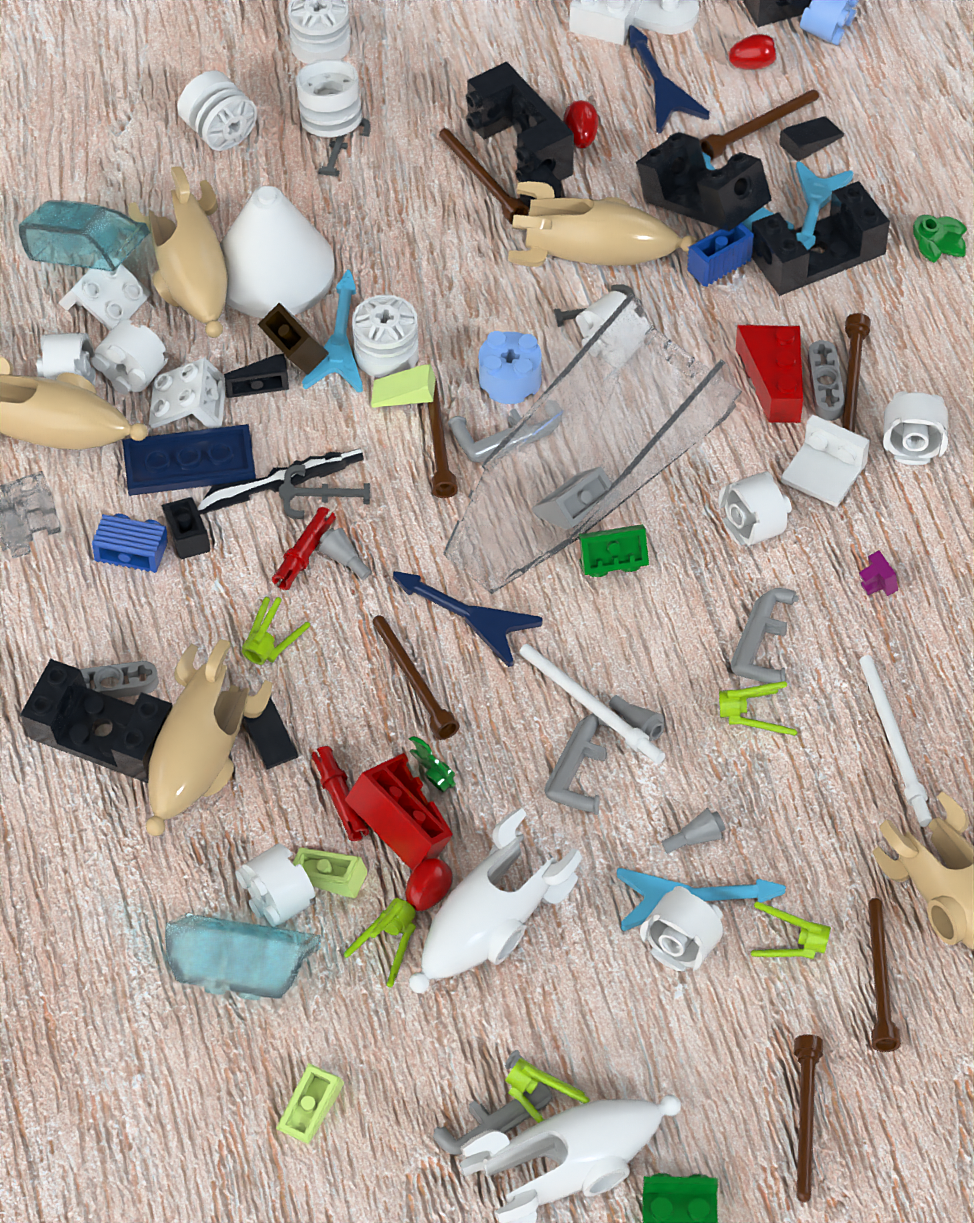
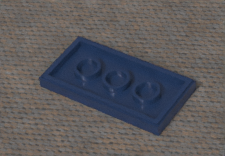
M249 424L147 436L142 441H136L132 438L122 439L129 496L256 479Z

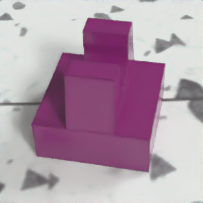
M880 550L869 555V566L859 572V576L862 579L861 587L866 594L870 595L883 590L886 596L897 592L896 573Z

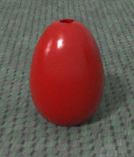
M765 34L748 36L735 43L728 52L730 63L737 68L745 70L766 68L777 59L774 40Z
M577 100L572 102L565 110L563 122L574 133V146L579 149H585L596 138L599 126L598 113L595 107L588 101Z
M429 858L420 862L413 869L406 885L405 898L406 902L415 911H425L434 907L448 894L453 882L452 870L449 865L441 859Z

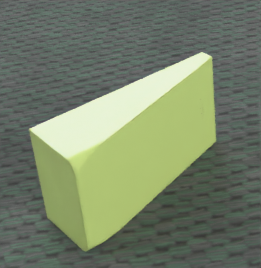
M431 364L420 365L374 380L372 408L433 402L436 377Z
M300 847L292 863L294 866L301 864L312 886L350 898L357 897L367 876V868L361 857Z
M308 1063L276 1129L306 1144H310L345 1082L340 1077Z

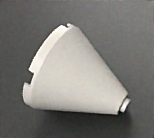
M262 186L256 189L220 243L228 277L225 302L241 313L258 318H264L279 302L293 315H297L315 306L330 290L335 275L333 252L327 240L278 188Z

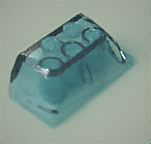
M69 200L45 201L19 224V237L29 260L113 272L150 233L146 223L136 222L119 210Z
M185 913L166 923L165 944L167 960L176 981L205 987L204 991L211 994H225L227 990L239 992V997L242 999L260 1000V996L277 999L286 994L299 979L307 957L320 949L322 935Z

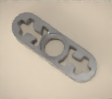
M815 341L809 347L807 360L814 408L818 417L832 421L841 417L844 408V393L837 349L829 341ZM819 354H824L826 364L821 365ZM821 376H829L834 382L822 384L817 379ZM826 396H831V405L833 407H828V404L825 403Z
M148 661L80 669L87 688L91 689L90 680H94L95 689L92 690L113 698L140 695L141 692L148 694L153 692L159 683L157 669L154 664ZM141 674H146V681L139 680ZM128 675L129 684H125L124 676ZM107 677H114L119 680L118 684L112 688L101 686L102 680Z

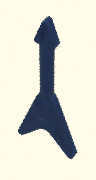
M630 25V48H636L654 81L656 132L662 133L671 114L675 111H681L708 120L710 112L663 75L647 46L648 37L635 26Z
M393 572V580L408 595H412L414 592L463 617L465 622L508 667L513 666V657L506 635L513 631L541 627L543 624V619L540 616L480 606H468L421 582L419 575Z

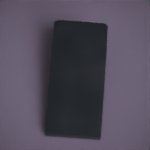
M826 116L781 130L779 145L799 162L844 137V132Z
M284 353L273 355L224 374L227 398L289 390Z
M193 497L161 505L174 545L181 559L204 554L211 550L208 532Z
M271 697L260 716L249 718L243 715L242 724L266 770L298 758V754Z

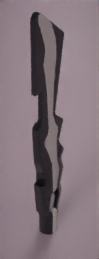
M359 448L343 453L329 452L323 456H310L303 461L296 460L289 467L305 465V476L299 474L292 475L291 484L296 486L317 476L322 478L345 469L349 464L363 461L362 450ZM275 467L267 477L213 485L197 508L199 514H205L249 501V495L268 489L278 492L279 487L284 484V474L289 467Z

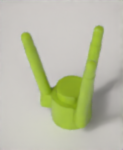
M264 597L249 636L242 646V654L255 664L263 665L266 660L273 663L285 648L310 627V623L305 622L274 648L273 643L275 639L266 631L282 601L280 597H276L263 620L270 602L269 597Z
M786 681L739 690L719 691L720 718L729 717V725L741 724L782 734L797 735L796 729L740 717V713H747L748 698L776 694L778 689L787 687Z
M393 899L386 910H383L379 917L344 952V957H350L370 936L375 938L383 930L394 936L402 933L403 935L386 984L389 988L393 987L410 936L416 929V926L411 922L416 915L414 908L405 900Z
M758 901L754 903L755 908L801 927L798 944L804 945V949L752 950L751 955L753 957H805L814 960L816 952L825 954L831 930L830 926L806 921Z
M520 1057L505 1079V1082L512 1086L508 1094L517 1099L538 1123L545 1119L523 1093L526 1091L532 1094L540 1082L584 1104L590 1102V1099L585 1096L583 1091L539 1070L522 1057Z

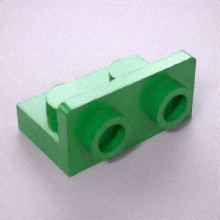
M643 524L579 534L581 552L579 566L584 575L602 577L610 571L633 572L639 570L641 566L649 565L646 528Z
M656 1173L652 1176L643 1177L642 1223H718V1178L709 1177L705 1174H693L689 1177H672L667 1173Z

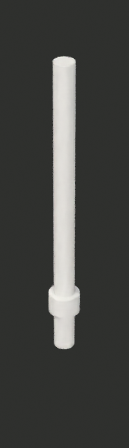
M529 644L522 646L520 655L625 738V743L635 752L641 751L656 764H660L664 760L665 753L649 741V736L639 728L631 727Z
M865 655L860 658L859 662L904 781L906 800L908 805L913 806L919 825L926 827L932 821L926 804L928 799L923 784L917 780L873 658L870 655Z

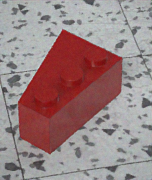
M737 325L735 350L744 362L745 372L748 378H751L756 388L755 393L769 423H801L803 382L800 326Z
M402 753L362 772L345 798V801L378 834L380 839L401 858L403 863L413 871L425 859L438 858L453 836V833L434 801L428 803L421 791L423 787L422 781L419 777L412 776L406 766L409 760L405 753Z

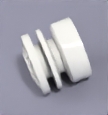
M346 0L290 1L288 4L290 46L294 56L306 64L323 59L341 60L350 50L348 2Z
M338 59L317 60L307 64L298 72L296 84L302 126L307 132L320 137H336L353 131L360 124L362 110L359 96V80L357 70L350 63Z
M217 70L207 71L195 77L185 87L177 105L179 116L196 131L211 149L218 151L228 150L238 145L249 135L257 119V107L223 72Z
M377 295L364 300L357 306L352 315L354 358L358 367L369 376L379 379L414 368L419 358L417 313L413 305L405 299L394 295Z

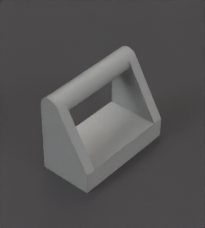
M600 466L579 472L533 506L532 510L537 517L566 530L573 528L618 493Z

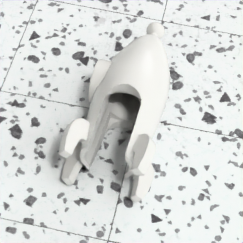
M520 808L506 815L493 829L492 838L495 845L490 850L489 856L451 892L434 917L423 948L421 959L422 971L414 973L409 979L411 990L416 993H423L429 987V980L448 978L463 973L484 963L487 959L495 965L503 962L521 940L526 929L524 923L533 913L539 902L542 901L545 904L560 903L573 889L579 878L574 873V870L582 860L579 850L572 848L559 862H556L552 856L520 889L515 892L502 891L496 888L495 885L521 855L519 843L524 838V834H521L516 828L527 814L523 808Z
M666 1095L662 1098L660 1104L638 1099L596 1100L569 1108L549 1117L511 1140L498 1130H487L471 1138L460 1147L463 1155L468 1157L459 1163L461 1173L466 1177L484 1169L486 1177L537 1157L545 1156L553 1159L560 1165L559 1167L506 1194L507 1205L494 1211L499 1223H536V1209L540 1205L557 1201L581 1190L585 1196H595L608 1191L622 1182L630 1173L627 1164L648 1143L659 1127L662 1117L664 1115H677L681 1110V1103L674 1095Z

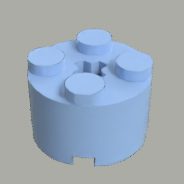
M812 0L809 8L806 7L804 10L800 28L838 46L845 31L842 28L844 25L850 26L853 22L857 10L852 8L856 7L859 0Z
M491 332L479 350V384L481 389L489 393V398L503 404L523 402L525 397L538 392L541 386L542 354L536 337L519 332Z

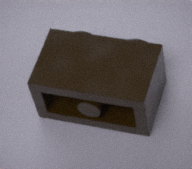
M280 302L257 324L284 355L307 375L329 354L301 321Z

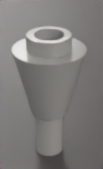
M331 528L322 535L319 541L321 543L319 547L320 552L342 565L350 567L362 580H365L372 571L358 558V554L343 528L336 530Z
M618 695L611 698L609 706L623 715V718L631 727L639 728L649 736V741L656 740L661 736L664 730V716L662 714L633 704L631 705Z
M706 808L682 828L681 832L661 842L668 854L684 845L689 846L723 839L721 832L726 830L719 813L717 811L711 813L709 808Z

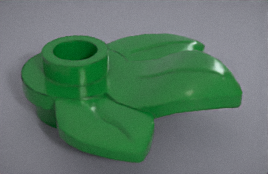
M927 214L916 218L913 223V234L919 241L920 252L928 260L935 263L941 256V253L956 257H964L966 255V244L962 235L965 234L967 228L959 220L948 216L935 218Z
M411 736L408 740L413 742L417 750L411 749L409 752L427 769L424 773L426 778L443 793L448 788L452 789L456 785L453 780L455 777L453 770L433 755L430 746L425 741Z

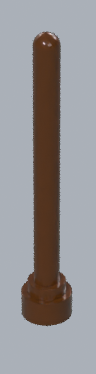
M812 89L723 135L710 134L700 139L702 152L710 156V160L721 156L723 151L726 150V146L816 101L819 98V92Z
M443 128L440 130V138L502 205V214L510 224L513 223L514 215L528 216L529 208L521 199L510 197L449 129Z
M862 313L850 314L847 316L845 332L850 339L842 428L855 433L863 340L870 333L871 324L870 318Z
M436 378L433 402H427L436 472L431 479L432 492L436 497L450 498L458 492L456 476L449 470Z
M381 615L375 616L373 619L374 627L431 716L429 726L438 740L452 737L459 730V722L452 712H448L440 707L386 619Z
M872 898L868 903L877 1010V1023L871 1031L872 1047L879 1052H892L900 1048L901 1037L900 1030L892 1022L882 902L878 898Z
M810 1034L797 1036L794 1040V1055L801 1064L796 1196L802 1203H806L811 1199L815 1064L819 1063V1059L823 1056V1039Z

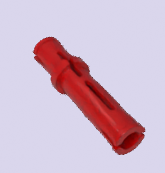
M319 507L294 547L287 550L284 554L283 563L272 576L274 585L282 579L278 588L289 590L299 572L304 571L309 565V557L319 544L320 538L336 520L333 512L328 518H325L330 509Z
M322 746L317 749L320 757L315 751L311 755L321 775L320 784L323 789L328 791L348 834V839L350 841H359L363 839L360 831L367 836L369 828L364 820L345 801L350 792L346 783L348 780L346 772L340 769L330 746Z

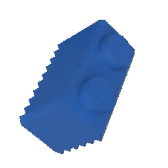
M740 223L731 231L719 229L688 247V272L703 286L708 287V284H713L714 281H718V278H723V275L727 276V273H732V270H737L738 267H742V264L746 265L747 262H751L754 234L745 225Z
M102 514V519H100V524L92 540L94 560L97 562L101 561L104 564L109 563L110 565L132 567L135 570L140 569L141 571L146 570L147 572L152 571L156 573L168 543L166 526L161 525L155 520H146L145 522L133 520L124 514H115L114 516Z

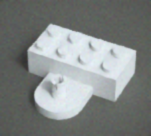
M573 0L570 5L569 31L620 45L625 44L629 36L630 25L662 34H680L688 31L696 24L699 17L698 0Z

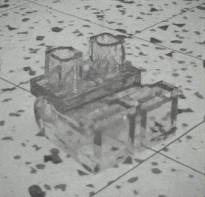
M43 471L0 485V546L2 551L9 549L12 558H17L31 552L28 542L33 541L32 533L46 529L49 536L61 532L53 497Z

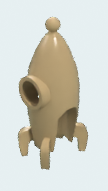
M171 167V174L176 188L171 190L177 227L174 221L166 217H157L154 211L150 209L148 210L149 216H143L136 202L129 203L131 224L136 234L141 236L151 234L159 269L153 274L152 280L160 296L167 303L174 307H182L193 318L206 324V334L211 338H217L223 332V325L217 320L222 314L228 286L224 256L214 229L207 217L217 211V198L212 186L205 179L199 182L202 197L200 200H197L190 192L189 182L182 167Z
M519 182L516 193L532 196L536 199L531 200L529 216H513L512 228L527 231L525 248L530 250H509L508 261L518 265L538 267L546 261L547 255L586 264L631 266L664 257L674 252L677 248H681L684 252L688 253V247L696 243L697 239L691 235L680 238L672 228L661 220L639 208L630 206L625 200L617 197H606L601 200L554 198L553 188L546 183Z
M0 356L1 434L36 445L66 450H85L102 447L118 442L128 435L136 441H142L147 437L148 429L145 424H129L127 418L116 407L97 395L94 385L86 378L66 372L59 374L55 380L27 375H12V363L7 358Z
M219 639L207 663L201 665L198 670L194 668L193 662L199 647L191 643L175 667L174 678L177 683L185 688L177 698L160 730L149 762L148 791L154 816L147 820L145 828L152 836L163 834L165 831V820L179 815L191 807L199 798L214 795L228 783L234 770V764L228 756L240 729L243 715L249 718H256L262 714L267 706L273 684L267 680L263 682L260 690L254 696H249L250 687L244 688L241 691L240 687L231 685L228 691L220 693L227 666L223 665V662L230 648V641Z
M942 791L937 798L945 808L947 818L943 820L937 816L936 819H933L928 824V827L933 832L930 840L949 869L943 866L909 831L903 835L891 820L885 819L879 828L900 858L892 860L879 846L872 852L883 872L891 880L904 882L911 877L919 893L928 904L927 913L931 926L943 942L948 945L963 942L974 951V846L961 835L968 828L969 817L966 811L953 798Z

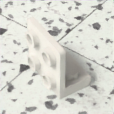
M106 251L58 303L66 311L75 303L79 307L83 305L111 331L118 322L128 320L151 295V291L114 256Z
M204 357L156 376L153 383L148 424L155 429L193 414L209 429L222 427L226 391L224 375Z
M812 414L806 424L805 442L782 474L781 482L837 507L867 464L870 440Z

